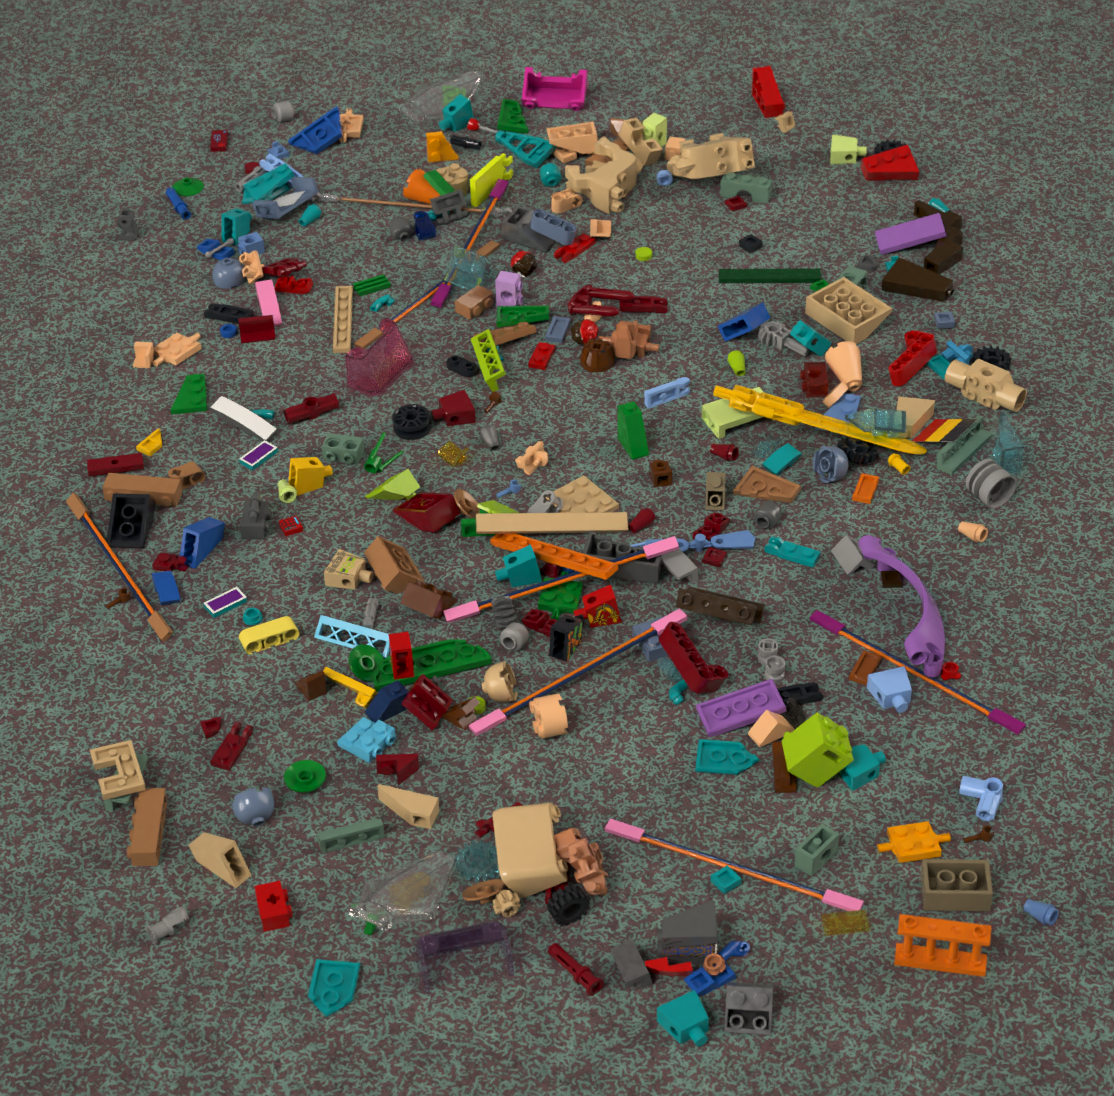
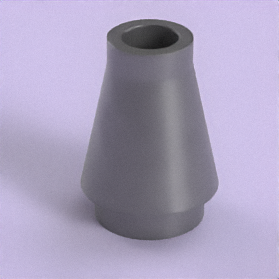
M492 425L483 426L480 429V438L491 452L499 450L500 445L496 428Z

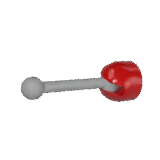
M470 118L467 129L470 131L482 129L495 134L498 132L480 126V122L477 119Z

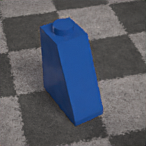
M762 302L748 308L717 327L724 341H728L755 329L768 320L770 315Z
M208 517L184 527L180 556L187 558L184 565L195 569L223 539L225 522Z

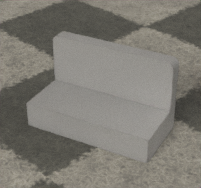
M845 535L831 550L848 575H851L859 566L867 570L874 567V563L871 560L863 557L858 541L848 535Z
M680 548L662 555V563L677 580L687 577L691 583L699 581L698 568Z

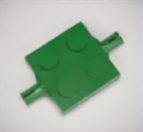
M544 577V581H543V582L548 581V580H551V579H554V578H546V577ZM571 580L541 590L538 610L552 612L551 619L556 617V620H559L560 614H574L573 611L577 610L579 606L583 582Z

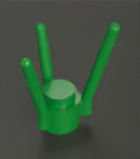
M385 432L382 433L375 449H372L364 464V469L367 472L374 474L377 471L382 472L386 466L404 453L401 450L385 463H381L382 459L376 454L384 440Z

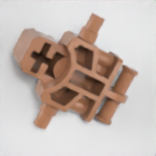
M635 320L633 322L620 321L616 325V331H613L611 337L599 336L603 341L609 342L616 357L631 359L636 354L637 357L642 358L645 356L646 351H659V345L650 343L651 325H641Z
M573 827L554 835L556 853L561 859L570 863L577 870L574 872L576 881L579 884L583 883L585 890L591 895H606L608 889L605 878L608 877V873L604 872L601 865L603 857L596 842L589 844L586 838L582 839L579 830Z

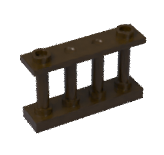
M689 586L688 589L679 588L675 607L752 625L753 622L761 623L765 604Z

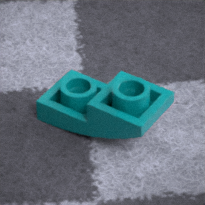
M787 443L768 457L762 465L770 473L779 476L787 466L791 467L802 453Z

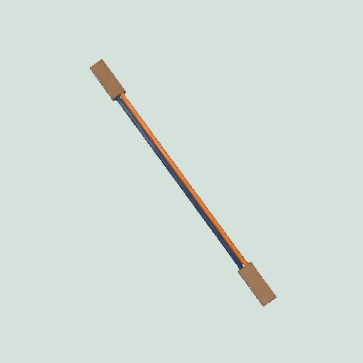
M491 240L473 254V258L460 267L455 278L477 261H482L497 250L500 244ZM447 277L380 328H373L357 340L355 346L364 350L380 338L384 331L434 295L440 284H444Z
M72 493L66 503L77 519L85 523L149 616L148 622L162 641H167L173 634V631L158 611H154L89 518L88 514L90 512L79 496Z

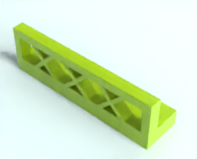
M487 329L471 338V342L485 382L493 392L499 390L496 380L506 375L492 333ZM488 337V338L486 339L485 343L480 341V340H482V339ZM487 348H491L489 353H486ZM491 358H494L495 360L491 364L489 361ZM494 369H500V371L493 373Z

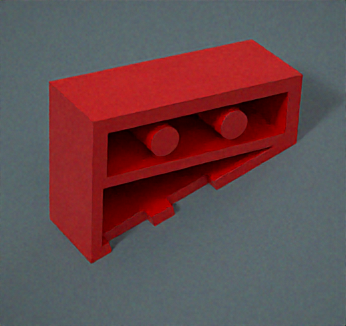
M908 145L862 158L861 170L866 181L918 180L919 170Z

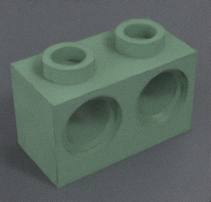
M328 433L322 445L323 460L359 464L364 452L362 437Z

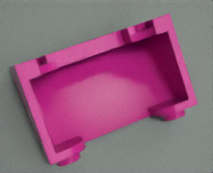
M525 67L522 104L528 109H533L534 107L572 109L573 111L583 109L588 88L587 70H579L576 76L575 73H572V77L542 76L541 72H538V74L534 73L533 67Z

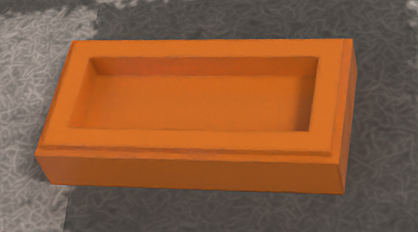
M861 473L852 496V501L871 504L879 477Z

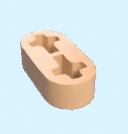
M843 381L840 382L822 402L828 408L831 407L849 387Z

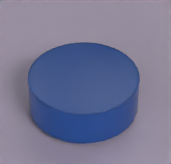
M225 324L220 328V335L224 338L235 337L238 333L237 327L233 324Z

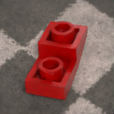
M283 276L278 278L274 289L277 292L306 294L310 292L313 281L311 278H301L296 281L294 276Z

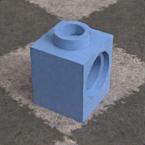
M257 232L238 237L239 245H237L240 254L244 252L250 254L254 250L258 251V255L265 253L263 239Z

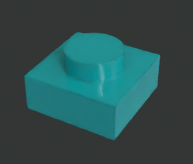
M728 865L710 877V881L723 894L741 885V877Z

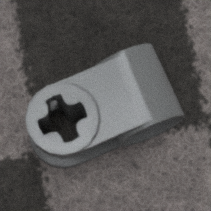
M547 490L541 494L527 513H558L563 507V501L561 498L556 497L553 491Z

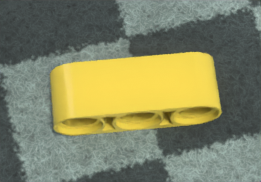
M285 616L243 630L239 634V640L246 653L252 654L255 651L259 652L271 648L270 646L273 645L278 646L287 643L291 639L296 640L299 637V630L292 618Z

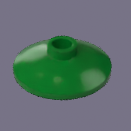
M183 178L176 181L172 187L179 196L187 197L200 193L204 188V184L196 178Z
M366 644L355 646L350 651L348 657L351 671L356 677L366 682H374L375 670L383 664L384 660L377 649Z
M312 760L297 761L291 764L284 773L286 786L300 793L318 789L326 779L324 767Z

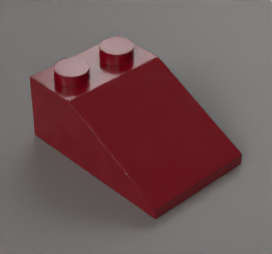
M419 492L393 509L394 513L421 531L431 533L440 531L443 525L453 522L455 517L461 514L453 494Z

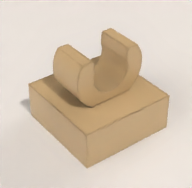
M787 111L775 118L779 123L777 126L780 127V131L783 133L795 127L792 112Z

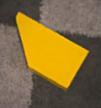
M156 429L136 446V450L148 456H152L162 447L160 429Z

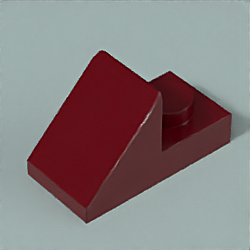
M418 753L376 755L377 774L391 775L397 773L398 785H400L419 770Z

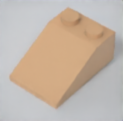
M594 122L546 128L550 144L582 154L590 155L595 153V143L598 139Z

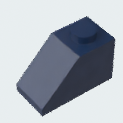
M398 680L381 688L366 709L365 714L371 721L376 723L378 720L383 722L407 710L401 703L409 691Z

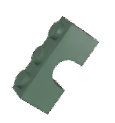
M730 172L724 174L721 179L720 196L732 198L738 196L740 190H746L752 195V201L768 204L772 195V179Z

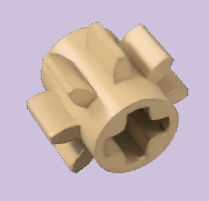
M510 890L498 892L495 899L492 900L496 914L502 913L504 917L514 916L518 912V908L521 907L517 893L512 894Z

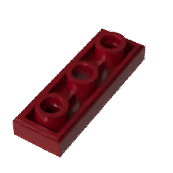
M142 452L87 460L88 476L144 469Z

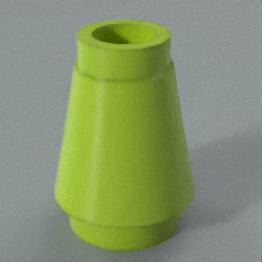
M738 350L730 352L727 361L735 375H745L744 354Z

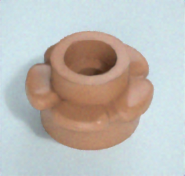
M710 954L705 958L703 968L709 975H718L725 970V960L718 954Z

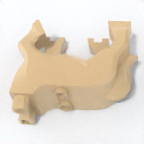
M723 133L709 135L710 141L702 144H694L693 139L680 141L681 155L673 156L668 161V164H666L667 170L672 173V176L689 179H701L755 168L751 138L725 137Z
M602 137L595 143V154L610 156L612 161L602 163L594 160L592 166L588 165L585 167L586 174L580 173V166L566 165L565 177L568 179L566 187L587 196L596 208L607 214H610L612 211L619 213L623 210L624 203L618 200L625 197L636 186L637 174L641 172L643 163L634 154L622 150L618 144L610 142L606 137Z

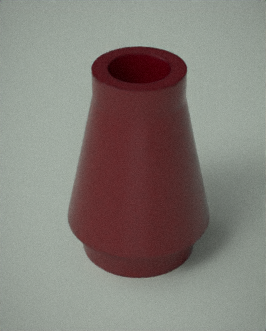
M713 443L710 447V453L730 462L737 459L739 449L734 444Z
M649 508L641 509L631 523L628 524V529L636 533L652 525L654 520H656L655 514Z

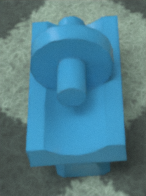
M951 340L946 343L947 349L941 355L950 362L952 359H956L970 365V358L973 357L971 345L965 344L958 347Z

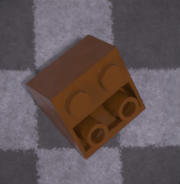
M417 580L416 583L408 581L400 604L430 617L440 619L444 615L443 611L450 609L458 599L452 597V593L447 590H440L433 584Z

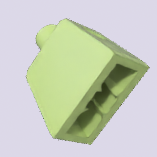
M832 135L830 164L856 163V156H866L867 147L857 146V138Z

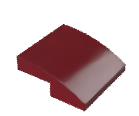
M422 674L401 704L428 728L433 730L438 725L442 715L448 711L453 699Z

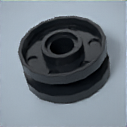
M404 405L395 410L392 415L393 430L401 439H421L428 435L431 430L430 413L422 405Z

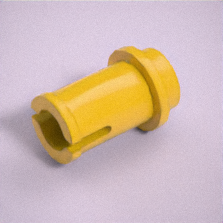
M894 453L889 456L888 462L890 467L893 466L902 475L909 473L911 466L906 464L899 454Z

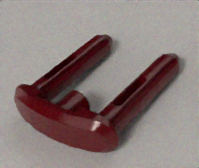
M585 285L569 300L568 312L572 316L588 314L614 317L619 314L617 308L613 306L592 305V298L630 301L635 298V295L631 291L593 288L592 285Z

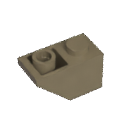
M707 472L705 510H724L725 473Z

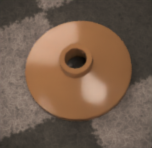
M457 489L454 491V499L460 513L470 518H476V514H480L477 501L465 490Z
M500 879L482 881L464 890L462 897L467 901H480L482 904L488 903L493 900L492 896L504 888L505 884Z

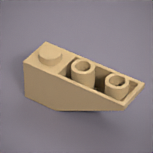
M378 784V797L381 802L410 825L427 829L432 828L439 813V799L437 797Z

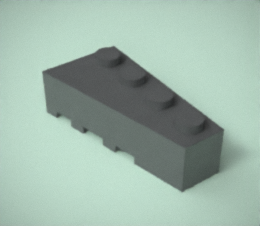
M589 531L583 554L610 561L641 551L643 547L638 546L634 548L628 542L622 541L619 543L612 541V537L606 535L600 537L596 535V532ZM662 555L650 559L643 557L618 565L619 570L610 577L658 583L662 570Z

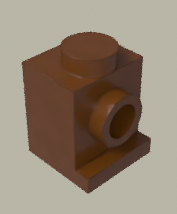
M657 459L653 463H649V474L654 487L672 485V469H670L668 460L662 461ZM666 476V479L658 480V477Z

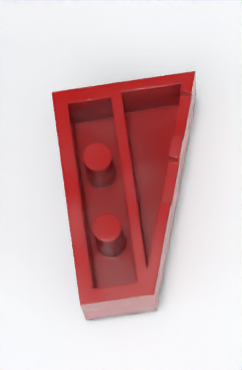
M771 66L753 68L752 95L763 116L771 118L783 115L785 102L780 95Z

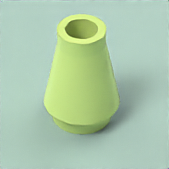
M280 480L277 484L280 500L285 503H292L297 496L296 489L287 480Z

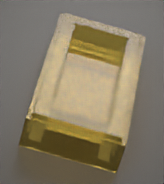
M865 910L821 914L825 936L869 932V923Z

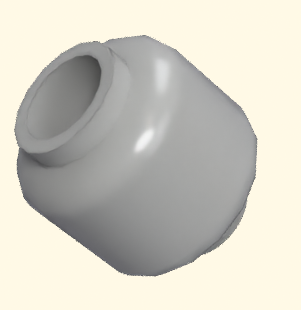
M289 101L275 103L271 113L273 119L281 123L291 121L296 114V110Z
M517 622L509 624L500 634L502 646L513 652L520 650L529 639L527 628Z

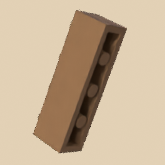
M108 473L102 487L104 499L111 502L113 493L150 494L155 501V505H163L165 507H177L183 492L181 479Z
M145 788L146 790L140 791L139 796L135 797L134 806L136 813L132 814V825L134 828L130 829L129 838L131 845L127 846V858H131L132 866H158L167 807L165 788Z

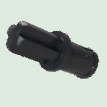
M452 135L450 137L451 144L463 146V148L480 150L482 146L481 140L471 139L468 136Z

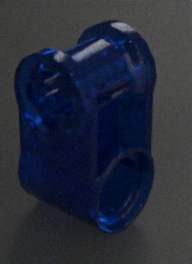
M415 212L413 217L417 238L419 240L435 238V226L427 212Z

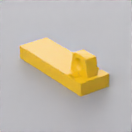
M328 667L324 669L327 679L358 693L355 703L367 709L378 693L375 689Z

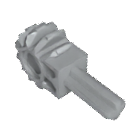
M765 321L764 324L760 325L758 337L761 344H766L767 347L772 345L779 350L788 347L803 356H807L810 349L792 339L790 335L791 330L787 329L785 324H780L779 321Z

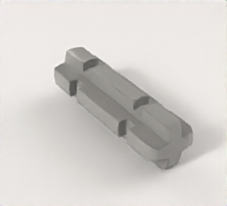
M369 598L367 601L362 622L363 627L372 629L374 626L376 609H378V600L376 598Z

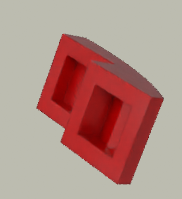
M667 957L645 961L648 972L654 974L681 977L689 976L693 973L691 962L669 966Z

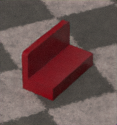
M273 315L238 318L242 344L276 339Z

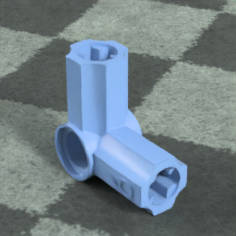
M963 776L960 794L980 798L976 816L985 821L994 820L998 806L1003 800V783L1000 779L993 777L981 780Z

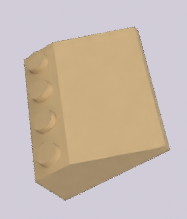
M845 277L806 297L805 314L845 341L856 344L865 340L892 312L890 306Z

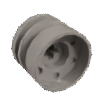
M984 459L969 472L965 486L969 492L973 493L987 507L995 509L1009 501L1015 492L1017 481L1014 476L1004 470L994 460Z

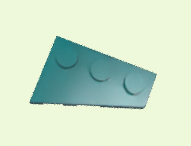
M285 163L254 180H250L243 186L254 201L262 200L265 196H271L273 194L272 191L276 187L283 186L294 177V174Z

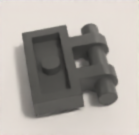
M462 189L430 199L434 215L441 214V218L436 219L438 226L442 224L447 225L451 221H459L463 217L468 216V212L466 210L461 211L460 208L466 205ZM454 209V214L448 216L447 211Z

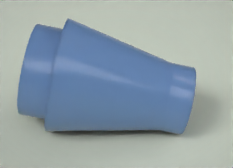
M1031 899L1025 902L1023 908L1025 912L1045 926L1047 924L1052 926L1059 914L1058 909L1054 905Z

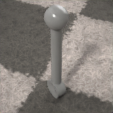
M228 239L227 242L214 250L206 252L205 256L210 258L215 252L227 245L233 244V239Z

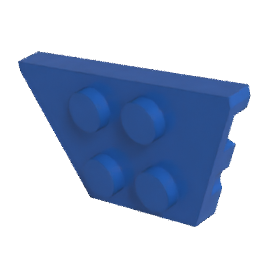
M336 106L290 138L288 143L294 147L318 154L342 137V128L338 107Z

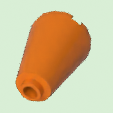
M416 169L406 182L409 184L407 188L404 187L403 195L407 199L431 205L430 199L440 196V194L423 177L425 172L422 169Z

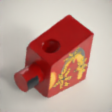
M611 585L583 596L584 608L573 611L575 618L588 619L590 628L622 623Z

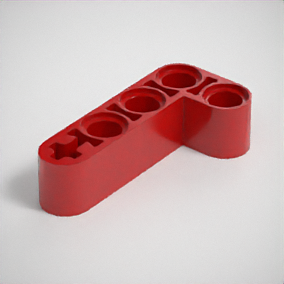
M916 330L905 333L904 339L907 349L888 367L891 383L894 386L906 384L937 353L933 334Z

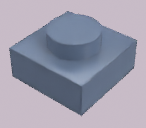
M952 312L934 313L937 329L955 327Z

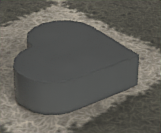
M866 254L861 256L856 268L874 271L877 269L878 263L871 255Z

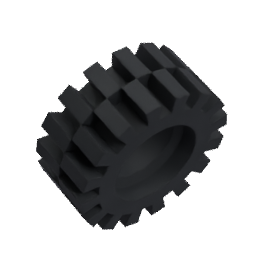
M568 885L564 886V890L558 889L559 893H553V899L549 898L547 910L556 924L564 926V924L567 926L570 922H576L577 919L581 920L582 915L587 914L586 910L590 909V901L578 885L576 887L571 885L570 888Z

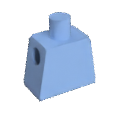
M904 666L868 674L867 689L883 709L895 707L899 713L908 709L907 703L911 702L912 690Z

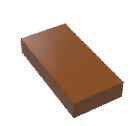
M863 650L849 675V680L867 686L868 674L876 672L882 661V656Z

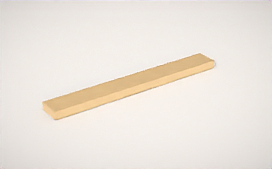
M627 512L476 514L475 516L476 534L589 533V531L596 533L628 532Z

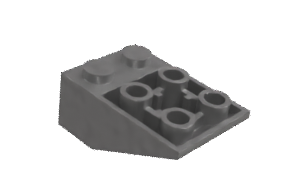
M516 206L502 222V239L547 252L555 243V240L530 228L533 210Z

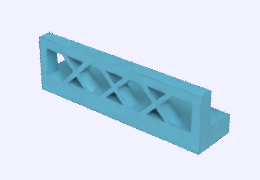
M320 616L314 638L353 649L359 645L356 639L364 635L369 642L366 645L374 648V644L378 641L386 642L384 652H380L382 657L387 658L390 652L389 636L387 633L327 616ZM324 624L329 625L333 631L327 637L321 636ZM346 630L351 638L342 642L338 634Z

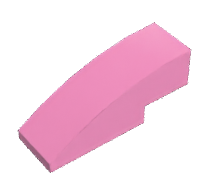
M272 279L255 282L262 316L273 315L274 326L282 325Z

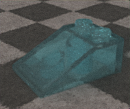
M454 245L444 280L468 290L473 289L480 284L483 278L486 257Z
M872 408L845 415L847 421L864 432L872 433V436L887 434L889 438H897L899 434L906 433V411Z
M1003 412L1000 413L995 447H993V460L1012 476L1019 475L1024 446Z

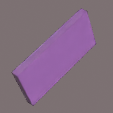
M940 213L875 231L881 255L946 237Z
M773 679L695 705L708 737L717 736L755 723L765 710L776 714L787 712Z

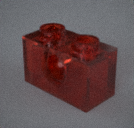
M804 362V370H800V379L804 380L802 381V392L806 393V398L826 397L829 385L826 363Z

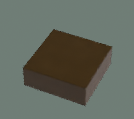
M881 571L882 588H902L901 573L899 571Z

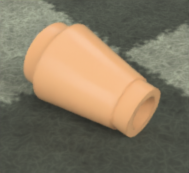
M962 521L958 527L960 533L976 543L978 541L984 542L988 535V529L982 524Z

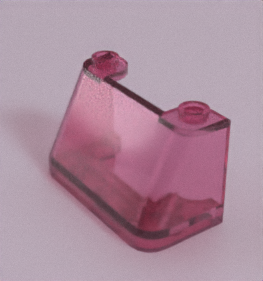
M384 318L379 323V330L384 334L368 350L355 347L345 355L348 388L372 397L380 396L412 366L413 356L396 322L388 318Z

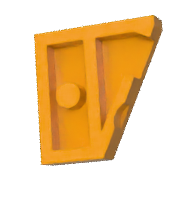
M442 132L426 133L428 162L459 159L457 153L454 152L451 144L446 140Z

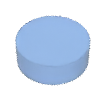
M668 170L658 172L656 175L657 183L659 185H670L673 181L672 173Z

